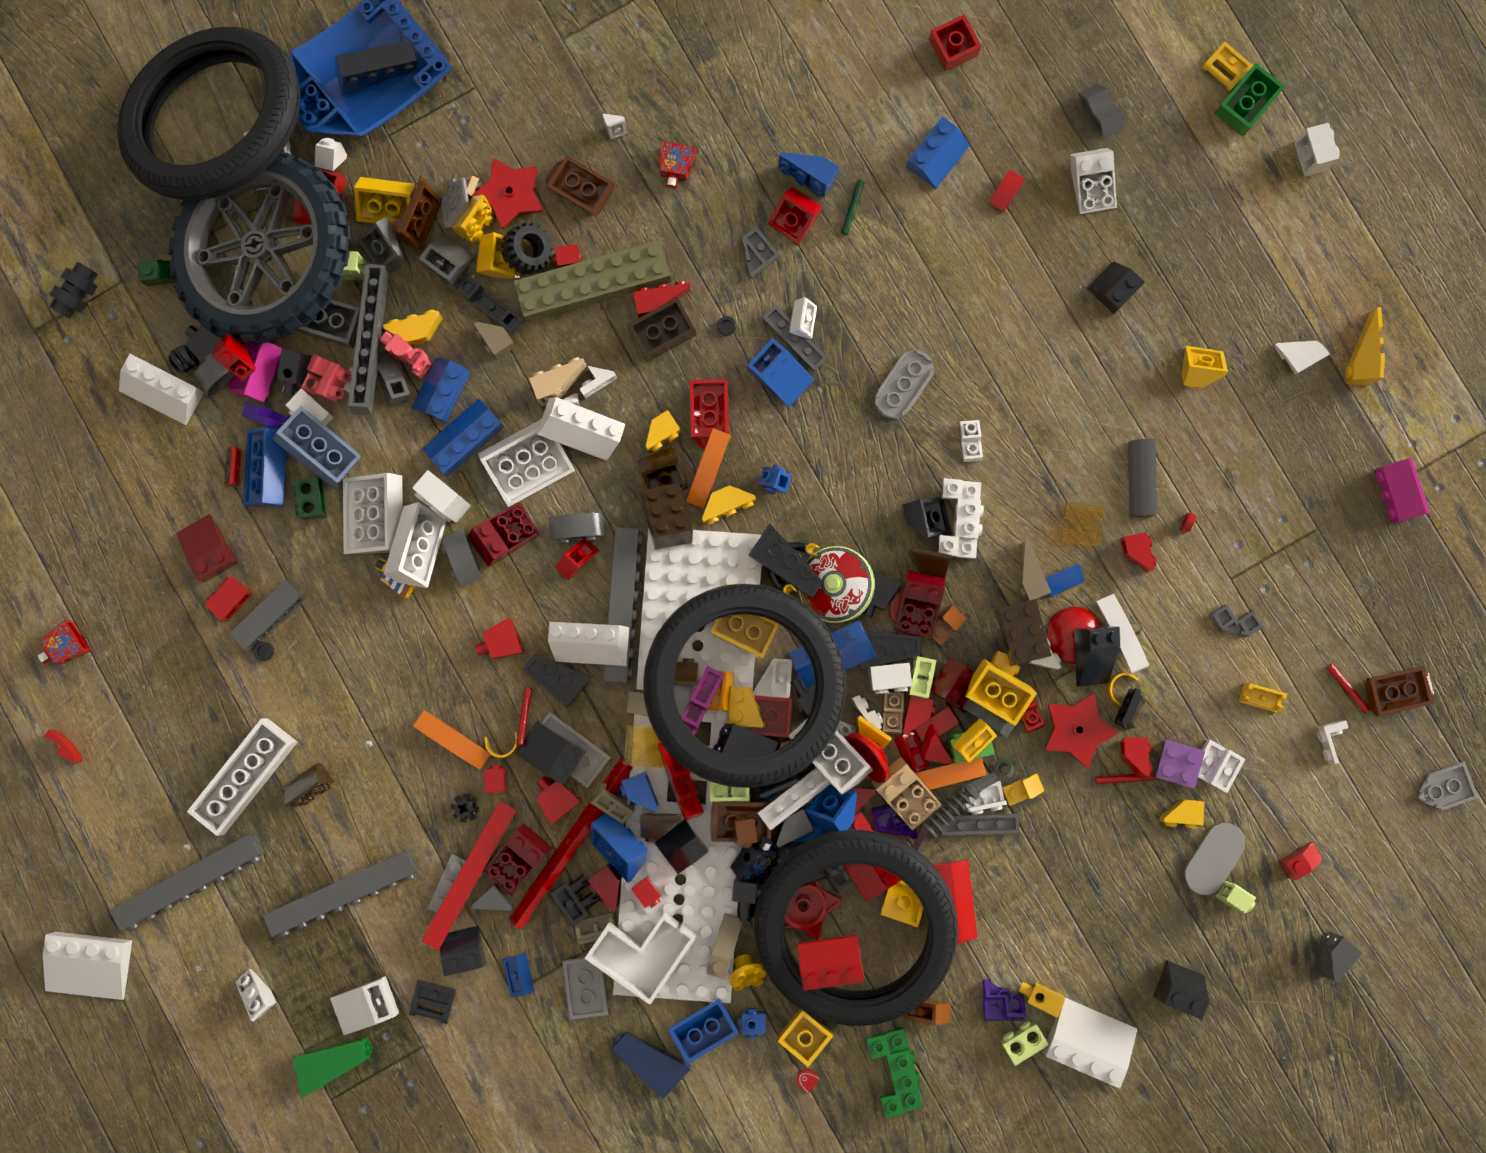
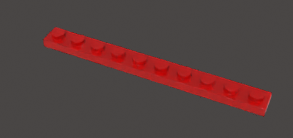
M621 757L604 780L606 784L605 790L613 795L618 793L622 784L621 781L627 779L630 771L633 769ZM591 801L509 917L513 925L520 930L528 923L531 914L539 907L543 897L550 891L556 878L562 874L567 862L573 858L576 849L586 839V835L591 829V823L597 820L603 812L593 805Z

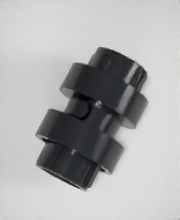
M79 262L74 265L72 270L66 267L60 276L65 282L61 288L55 285L49 294L54 297L49 307L69 319L75 311L82 313L87 305L82 300L86 293L91 296L94 294L98 286L93 282L98 274Z

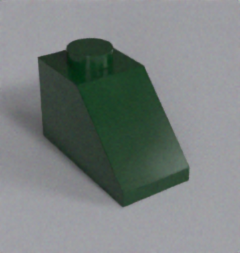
M155 259L137 262L139 281L147 287L175 283V280L171 278L170 261Z

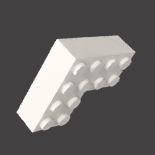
M664 912L641 945L609 922L585 959L642 1000L651 1004L695 940L696 934L684 925H681L679 928V922Z

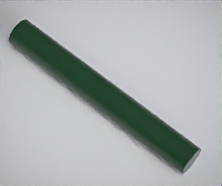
M857 180L841 231L843 235L849 234L864 185L862 180Z

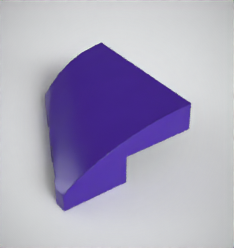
M246 402L241 415L247 419L275 428H281L290 418Z

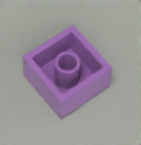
M1165 740L1155 778L1195 789L1205 751Z

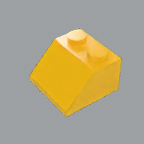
M495 232L481 235L476 272L495 278L520 279L521 272L517 273L515 268L511 269L508 267L510 265L509 262L505 263L504 259L506 257L501 254V251L504 250L501 247V243L504 242V236ZM521 242L522 251L524 250V242Z

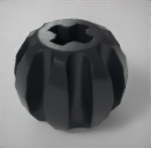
M187 345L176 347L168 355L170 366L180 373L190 371L198 363L197 357Z
M464 793L463 799L459 795L454 798L456 805L451 804L450 809L455 810V814L452 816L455 819L460 816V822L466 823L467 817L470 821L474 820L476 816L473 812H479V807L474 805L477 799L473 797L470 800V794ZM467 804L466 808L469 809V811L463 812L464 808L461 806Z

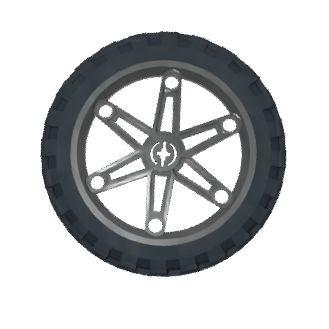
M281 152L273 163L260 175L230 193L211 199L183 200L180 205L183 207L180 216H175L171 228L175 231L174 237L169 239L168 253L172 255L169 267L171 278L175 280L176 284L174 289L179 300L183 301L185 309L193 319H196L207 330L223 338L229 333L241 343L250 344L257 342L261 344L293 335L297 332L298 328L306 327L314 321L316 314L320 310H325L332 301L331 295L335 289H339L344 278L342 272L344 267L348 265L350 255L348 244L351 242L350 226L347 225L348 214L345 205L341 202L339 193L333 183L320 170L292 154ZM269 188L253 221L235 199L254 189ZM290 193L305 208L311 225L280 229ZM273 204H276L269 228L264 230L263 228ZM222 213L236 238L207 248L211 231ZM237 213L251 231L244 234L233 215ZM300 235L298 240L276 246L275 240L277 238ZM312 245L309 262L297 282L281 255ZM241 247V255L218 257V254ZM272 259L275 261L285 277L282 281L266 264ZM250 263L254 264V267L252 269V272L249 276V279L244 290H242L241 288L247 270L249 268ZM237 265L227 299L214 286L208 268ZM263 273H265L284 296L265 305L250 307L248 306L249 301Z

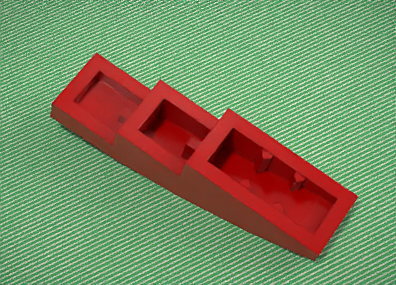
M661 742L658 743L657 746L666 774L684 820L687 821L703 815L704 810L696 795L698 791L690 776L691 772L679 764L667 752Z

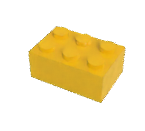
M736 614L716 619L709 634L759 659H763L780 624L756 615Z

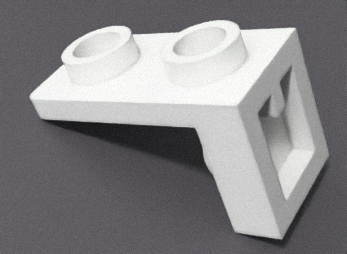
M1339 720L1317 727V737L1324 747L1323 756L1329 764L1339 763L1331 736L1342 734V730L1348 728L1346 720Z

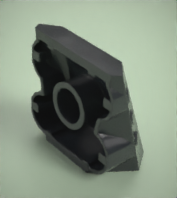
M1130 688L1122 706L1116 715L1114 724L1126 730L1135 728V720L1142 705L1146 703L1140 689Z

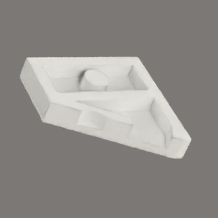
M773 658L754 689V695L790 698L792 661L789 659Z

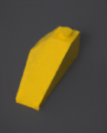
M1381 307L1372 310L1367 318L1348 366L1345 369L1346 384L1370 386L1384 378L1385 354L1380 351L1381 346L1384 344V339L1379 336L1383 327Z

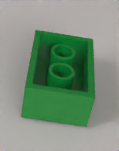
M1255 63L1214 114L1244 136L1285 86Z

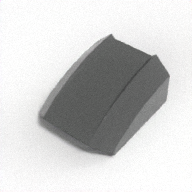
M386 217L372 225V228L357 239L372 262L377 265H385L387 272L394 271L404 262L398 237L394 234L392 225Z

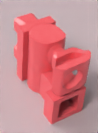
M386 331L380 338V341L386 346L385 349L395 359L399 358L403 363L410 364L412 372L420 379H423L430 370L432 363L428 360L427 354L422 349H413L397 333L392 336Z
M313 354L306 370L322 378L319 379L308 373L301 389L315 396H321L337 402L338 399L341 400L345 394L343 387L345 383L351 381L352 374L350 373L351 371L339 364ZM312 378L313 386L307 388L306 383L308 379Z

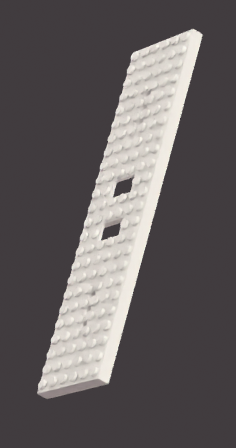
M648 528L636 689L643 690L645 663L654 638L665 621L680 606L691 598L713 588L732 584L760 585L761 564L749 557L748 554L761 535L693 530L692 543L655 550ZM715 620L706 624L702 632H695L686 642L677 661L683 662V658L695 659L694 662H698L697 685L706 667L709 666L717 671L733 672V686L751 687L753 690L755 656L709 634ZM699 640L703 643L701 651L693 650L692 644L694 641ZM674 685L675 701L681 717L697 686ZM707 710L702 722H711L710 746H708L711 749L717 744L720 729L725 723H728L729 711ZM634 714L630 764L633 769L630 771V777L645 771L647 772L660 808L657 811H652L635 803L634 813L626 820V829L629 828L635 838L646 846L647 861L630 883H627L622 877L618 929L642 945L664 912L671 917L677 913L681 914L683 922L678 924V927L680 928L681 925H684L696 934V938L655 998L713 1002L720 998L722 1003H731L732 986H730L728 978L733 972L734 952L725 980L706 974V970L724 913L737 917L738 902L732 901L733 881L737 876L730 866L742 848L734 842L711 841L710 821L712 802H710L709 781L691 772L692 780L707 781L706 804H701L704 810L703 815L687 821L709 849V852L679 873L685 875V884L679 885L676 883L675 877L678 874L654 844L655 842H645V838H641L640 815L642 813H682L677 802L667 801L669 779L657 746L660 741L651 726L648 716ZM740 726L747 730H750V727ZM683 815L681 820L677 824H675L671 829H673L675 826H677L680 822L684 820ZM647 876L650 877L662 894L659 898L660 902L653 908L650 906L644 908L631 890L633 886ZM676 894H682L685 897L683 904L678 905L674 902ZM614 980L613 995L637 996Z

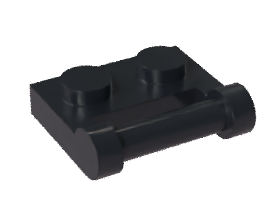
M418 980L409 1015H420L448 1024L457 989ZM419 1002L445 1008L444 1013L418 1007Z

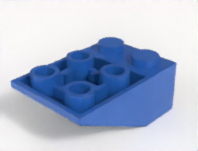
M779 153L778 168H780L779 170L784 175H791L798 184L811 188L812 193L825 198L837 180L839 166L822 156Z
M774 338L747 365V371L787 407H790L814 381L811 375Z

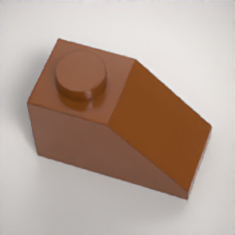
M926 1000L919 1007L904 1015V1019L931 1025L950 1023L951 1003Z

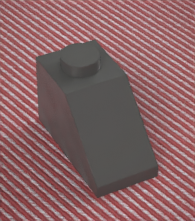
M800 807L781 822L774 841L778 848L813 831L803 808Z

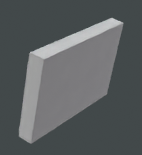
M585 957L563 960L569 1020L608 1015L604 972L587 961Z

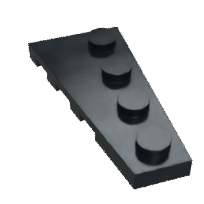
M769 523L748 556L813 598L823 584V581Z

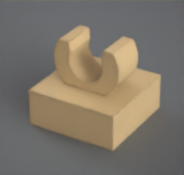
M473 175L466 177L468 197L475 193L476 188L480 189L483 186L478 183L479 179Z

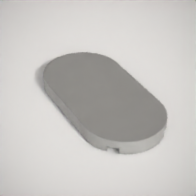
M914 350L902 354L877 390L875 406L878 412L885 418L899 419L904 417L931 380L934 373L933 362L925 352Z
M1220 823L1212 826L1207 831L1184 869L1185 882L1193 892L1201 895H1210L1221 888L1245 849V838L1238 827L1229 823Z

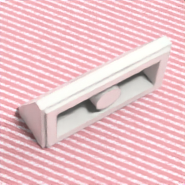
M602 114L605 128L611 140L627 134L625 118L623 116Z
M806 297L794 302L789 332L811 339L817 306Z

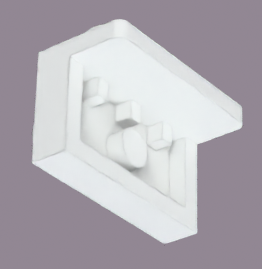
M998 781L983 789L977 795L978 798L976 800L970 797L969 799L972 804L965 803V808L967 812H972V815L984 813L983 809L991 808V811L1003 809L1002 805H1007L1004 800L1001 782Z

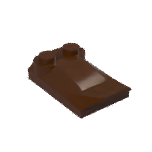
M567 155L564 160L556 162L545 179L548 189L585 210L591 216H596L602 211L615 186L614 182Z
M421 175L403 217H397L392 224L394 234L405 244L418 250H422L442 201L433 191L432 186Z
M1424 666L1366 678L1365 690L1369 706L1375 716L1434 704L1432 698L1434 691L1429 672L1425 671Z
M713 801L710 821L711 841L734 842L731 819L748 816L754 818L757 842L763 836L771 839L778 833V825L770 830L758 814L771 802Z

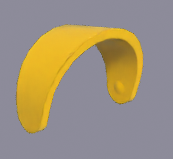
M1130 673L1116 674L1113 677H1111L1109 683L1107 684L1106 689L1108 697L1113 703H1115L1119 707H1121L1122 704H1120L1113 696V683L1118 677L1122 675L1128 676L1138 682L1139 679Z
M515 731V745L509 753L500 755L493 752L489 746L488 737H485L487 751L492 756L498 758L512 755L518 748L516 744L518 731Z

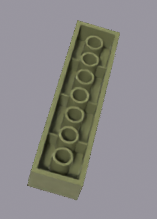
M657 240L514 281L523 316L526 322L633 293L639 288H650L671 282V276L661 241Z

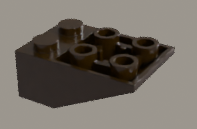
M316 763L284 786V805L286 807L306 806L315 800V795L323 794L331 789L330 785L334 781L322 763Z

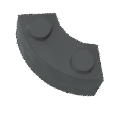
M1098 83L1078 93L1088 119L1101 136L1106 137L1124 128L1122 122L1124 119L1123 114L1112 102L1111 94L1107 87Z
M213 353L205 357L206 360L195 371V378L208 399L224 390L225 383L235 376L212 357Z
M579 513L549 517L551 540H559V544L570 543V540L586 538V541H597V537L605 536L603 513Z
M464 528L442 536L444 544L441 545L444 555H448L453 568L450 572L454 581L458 580L462 587L482 579L480 566Z
M968 699L963 706L966 712L977 720L982 719L992 730L1005 738H1008L1015 727L971 699Z

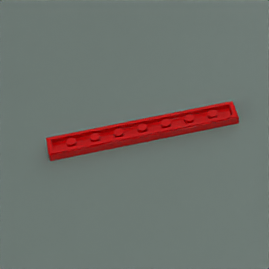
M499 801L421 942L439 950L516 812L515 809Z

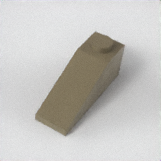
M1029 539L1022 542L1019 594L1026 601L1051 593Z
M724 913L706 974L725 980L743 922L740 921L739 917Z

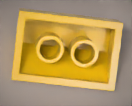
M360 177L354 186L356 221L375 224L386 217L392 225L397 217H403L415 191L416 184Z
M983 659L972 676L966 697L1016 726L1037 693L1026 683Z

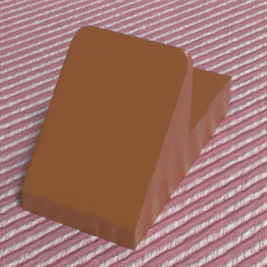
M952 605L936 622L932 639L941 646L967 618Z

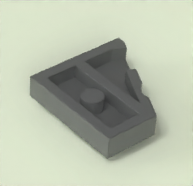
M757 226L742 237L751 279L780 258V254Z

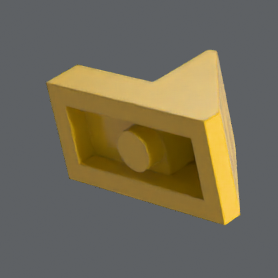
M1035 773L1002 787V791L1008 806H1011L1023 800L1034 798L1044 792V788L1038 774Z

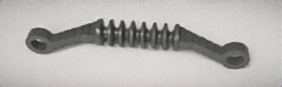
M1006 759L999 760L995 763L992 773L967 785H962L965 792L957 790L959 797L957 798L952 795L953 803L946 801L948 808L940 807L942 814L934 812L936 820L929 817L931 824L929 825L925 822L922 824L923 827L912 847L921 853L926 843L932 838L938 837L935 830L943 832L941 825L943 824L948 827L947 819L955 820L952 815L953 813L960 816L958 808L965 811L964 803L972 804L969 799L970 797L976 800L978 798L977 795L983 789L1000 780L1011 778L1014 774V767L1010 761ZM1008 766V770L1005 773H1000L1002 767Z

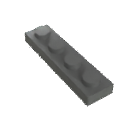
M776 304L762 316V320L813 372L828 360V357L810 339L789 332L791 319Z
M1018 813L953 815L954 821L947 819L948 827L943 824L941 825L943 832H941L942 836L1020 833Z

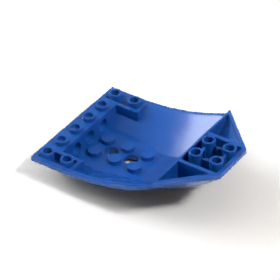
M363 0L326 30L294 50H290V60L295 68L300 85L298 119L307 131L311 133L363 136L406 109L453 69L441 51L399 0ZM410 40L417 59L416 70L344 95L342 94L336 77V56Z

